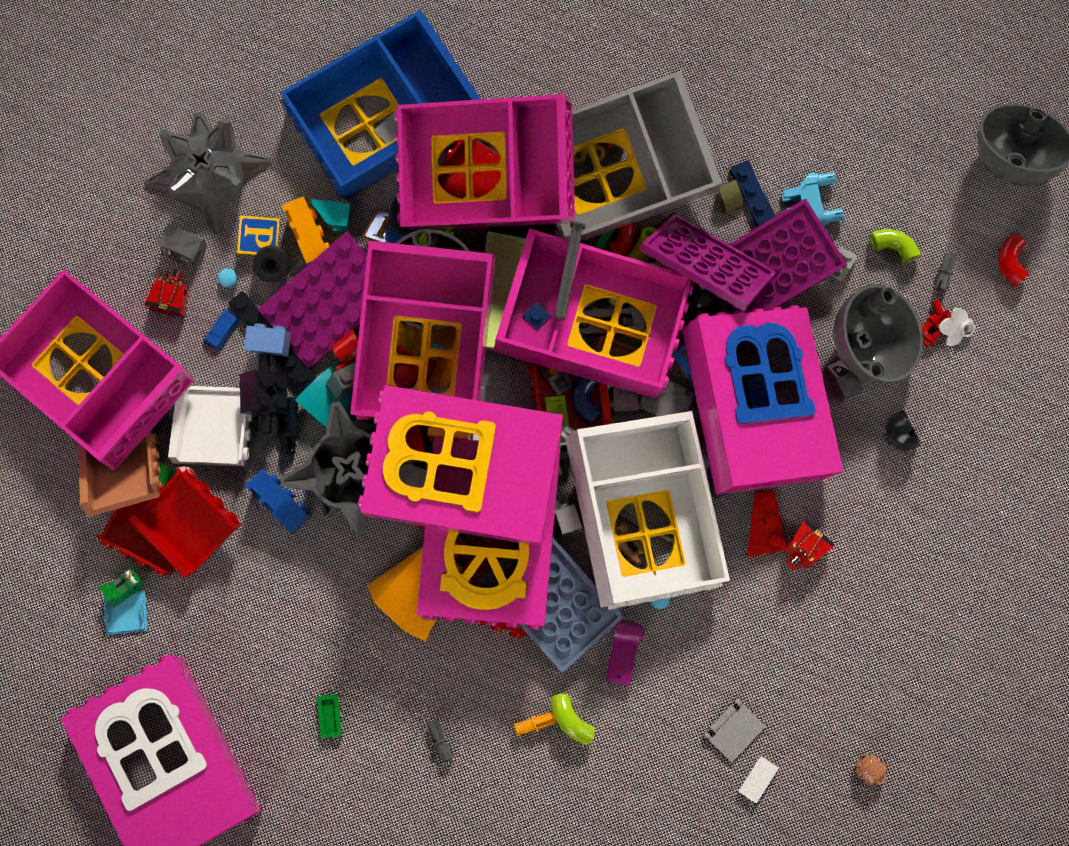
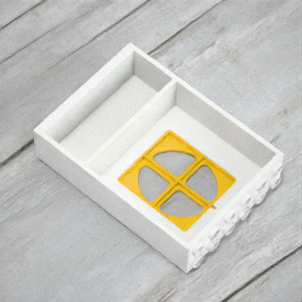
M692 411L578 429L565 437L601 607L608 606V610L623 606L723 587V582L730 581ZM650 501L658 505L668 516L670 526L649 530L646 526L642 502ZM632 503L635 507L639 531L618 536L615 534L617 516L626 504ZM672 534L674 537L672 552L663 565L656 566L650 538ZM641 540L647 563L646 569L636 568L627 562L618 549L619 543Z

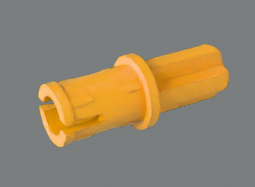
M549 712L537 717L532 716L531 719L515 723L514 725L518 736L535 730L538 732L539 729L555 724L557 721L554 718L553 712Z

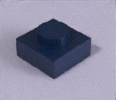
M537 302L522 315V319L536 332L551 318V314Z

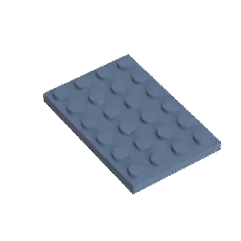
M553 538L545 626H541L540 630L527 629L526 624H520V626L563 673L624 617L617 609L608 610V606H600L596 585ZM519 544L513 550L520 551ZM503 558L499 561L506 579L515 571L518 559ZM492 569L479 579L486 588H493L499 585Z

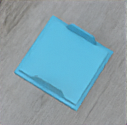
M145 590L136 591L115 608L104 596L106 635L148 631Z

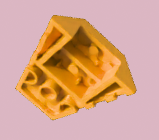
M422 547L369 583L367 587L374 603L404 632L427 641L429 633L438 618L436 617V620L422 619V615H417L423 554ZM455 560L456 567L459 573H461L463 567Z

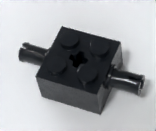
M267 353L258 354V370L240 374V414L259 416V434H272V418L288 414L287 375L273 373L270 370L271 354Z

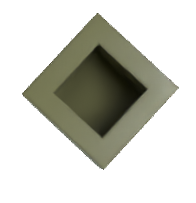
M736 180L722 185L720 191L716 192L725 214L743 207L742 194Z

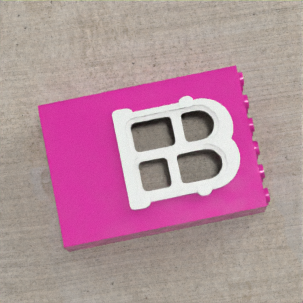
M168 654L160 658V663L157 665H148L140 670L141 674L135 677L133 675L126 677L122 680L123 684L105 689L103 691L104 694L96 698V696L85 700V705L80 708L76 706L65 712L66 716L60 718L123 846H202L262 812L184 658ZM148 703L160 705L173 728L170 734L154 743L148 740L138 718L139 711ZM124 720L131 725L137 739L119 751H114L108 740V729L115 721ZM177 740L185 751L188 762L176 770L166 773L156 753L161 748ZM143 749L157 779L139 791H135L120 761L136 750Z

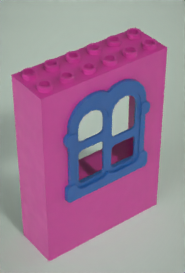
M798 305L782 310L781 307L769 309V311L755 309L749 313L740 310L733 314L720 312L715 314V316L700 314L696 316L695 320L688 322V325L682 329L716 495L821 481L843 472L807 307L799 308ZM779 338L787 345L792 365L791 372H771L766 351V345L770 339ZM749 341L755 345L760 358L759 365L739 366L736 348L740 342ZM743 375H763L769 400L768 407L748 408L741 379ZM793 380L796 384L799 403L779 405L774 383Z

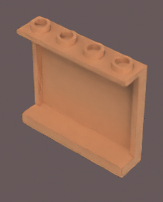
M150 431L115 471L97 460L84 447L78 446L80 505L87 517L160 497L159 488H162V483L158 474L161 473V469L157 462V459L160 457L156 448L158 439L155 433L152 434Z

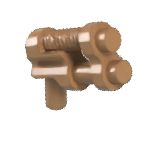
M624 523L620 524L619 527H615V534L618 536L633 533ZM630 541L619 543V551H622L629 558L628 561L637 565L642 560L639 556L642 554L645 557L642 541H631L638 548L636 552L627 545Z

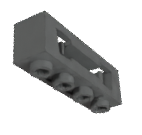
M630 305L627 308L621 309L619 319L623 318V327L627 326V328L640 332L645 331L644 317L637 308ZM615 306L600 310L598 307H589L587 310H583V314L603 321H610ZM585 323L579 324V328H581L579 332L582 338L600 337V335L607 336L606 329L593 325H588V328H585ZM615 333L614 337L627 335Z

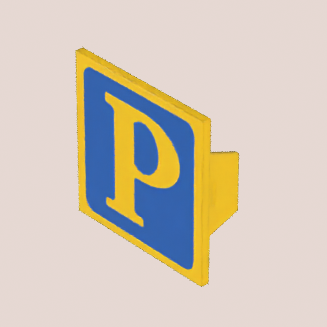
M240 216L237 254L255 256L265 246H278L280 218Z

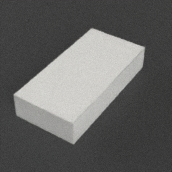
M760 756L738 792L754 803H757L779 768Z

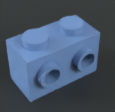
M255 323L254 326H247L243 349L249 353H267L288 357L291 333L286 331L283 326L274 325L272 329L266 328L264 324Z

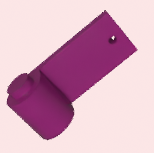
M620 620L616 624L606 682L630 686L639 640L643 641L645 629L641 628L642 624Z

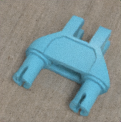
M812 172L799 187L782 191V202L798 200L799 203L806 198L824 227L827 223L844 221V214H841L843 213L842 208L825 211L821 202L819 186L836 184V177H833L835 176L834 172L819 175Z

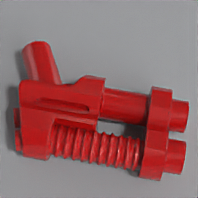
M940 300L932 302L936 314L930 315L927 318V322L921 326L924 339L923 345L925 347L933 346L938 338L943 335L939 330L941 322L952 317L948 310L943 311ZM934 327L936 331L930 335L928 331Z

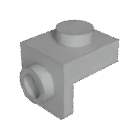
M840 247L839 252L846 261L847 267L831 276L842 282L858 256Z

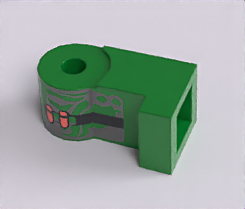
M130 569L108 585L106 583L103 584L99 589L107 601L115 608L142 587L143 582L135 570Z

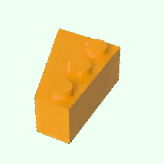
M303 196L281 206L288 218L307 265H309L329 247L328 242H323L324 232L321 225L316 226L314 221L318 219L313 208L309 209Z

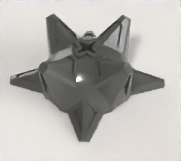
M199 112L194 115L189 137L161 130L159 136L171 162L168 167L146 179L144 183L146 189L166 191L172 198L200 209L215 234L223 231L228 203L234 200L235 196L244 186L246 179L271 166L272 161L271 157L240 152L228 119H221L212 129L204 114Z
M340 402L331 403L326 435L315 445L306 463L280 478L281 487L314 491L318 496L324 516L329 518L341 510L357 536L364 535L366 533L368 517L360 512L361 509L358 508L359 497L364 495L365 487H362L364 474H368L369 466H366L368 453H372L373 445H370L372 432L356 428ZM408 460L404 462L400 468H402L403 466H405L413 460Z

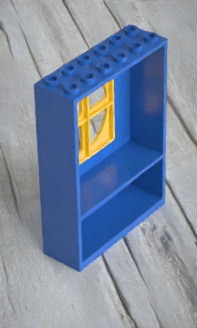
M421 9L281 92L283 97L281 103L288 117L292 118L297 131L304 137L308 148L312 149L314 157L319 165L321 164L328 179L332 180L339 196L343 194L346 200L399 169V164L396 161V152H398L396 139L387 144L383 143L380 137L373 131L375 130L373 125L395 112L397 105L481 100ZM363 96H379L387 99L390 102V106L368 118L356 100ZM346 105H350L361 122L359 125L338 136L334 128L336 118ZM366 130L377 145V149L372 152L358 153L346 149L343 143Z

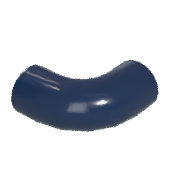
M578 377L571 389V403L574 412L580 419L591 426L602 412L592 403L590 398L598 382Z

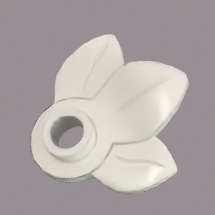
M961 308L953 309L952 317L943 320L939 326L940 332L948 336L946 339V345L948 346L958 344L963 337L971 336L976 329L974 321L968 318L967 311Z

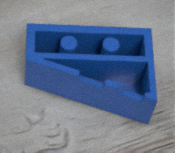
M263 469L260 470L245 487L252 492L290 533L294 534L311 518L307 514L309 509L302 502L297 504L293 500L295 495L288 488L283 490L279 485L281 484L280 480L274 474L270 476Z

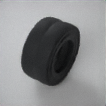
M274 245L261 248L253 259L255 274L266 282L281 280L287 274L290 265L287 253L282 248ZM267 259H274L277 262V267L269 269L266 266Z

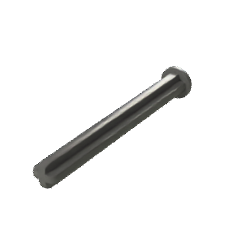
M573 221L569 225L571 233L554 316L557 320H565L582 230L586 228V225L581 222Z

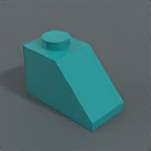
M312 199L311 204L314 210L332 232L337 234L349 232L353 212L351 204Z

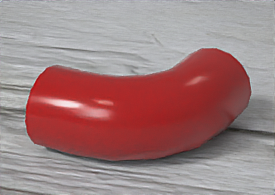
M634 223L615 229L617 232L616 239L605 246L606 251L626 256L633 248L636 240Z
M1011 233L999 249L998 265L1003 276L1016 288L1029 274L1018 260V255L1027 244L1021 236Z

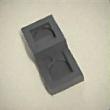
M535 364L537 370L556 396L573 387V383L567 373L560 372L552 377H548L545 373L548 367Z

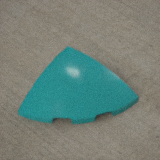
M339 360L319 375L295 399L301 407L326 429L331 403L340 402L349 418L355 420V415L350 414L351 407H349L352 402L353 392L336 400L326 385L331 374L335 372V368L342 364Z

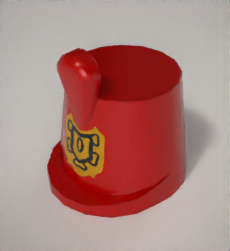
M354 330L331 346L342 363L335 368V371L356 362L359 337Z

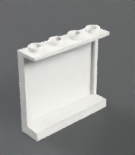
M190 386L178 399L174 406L168 458L173 464L245 466V460L249 459L247 441L251 440L249 423L253 421V415L240 414V388Z

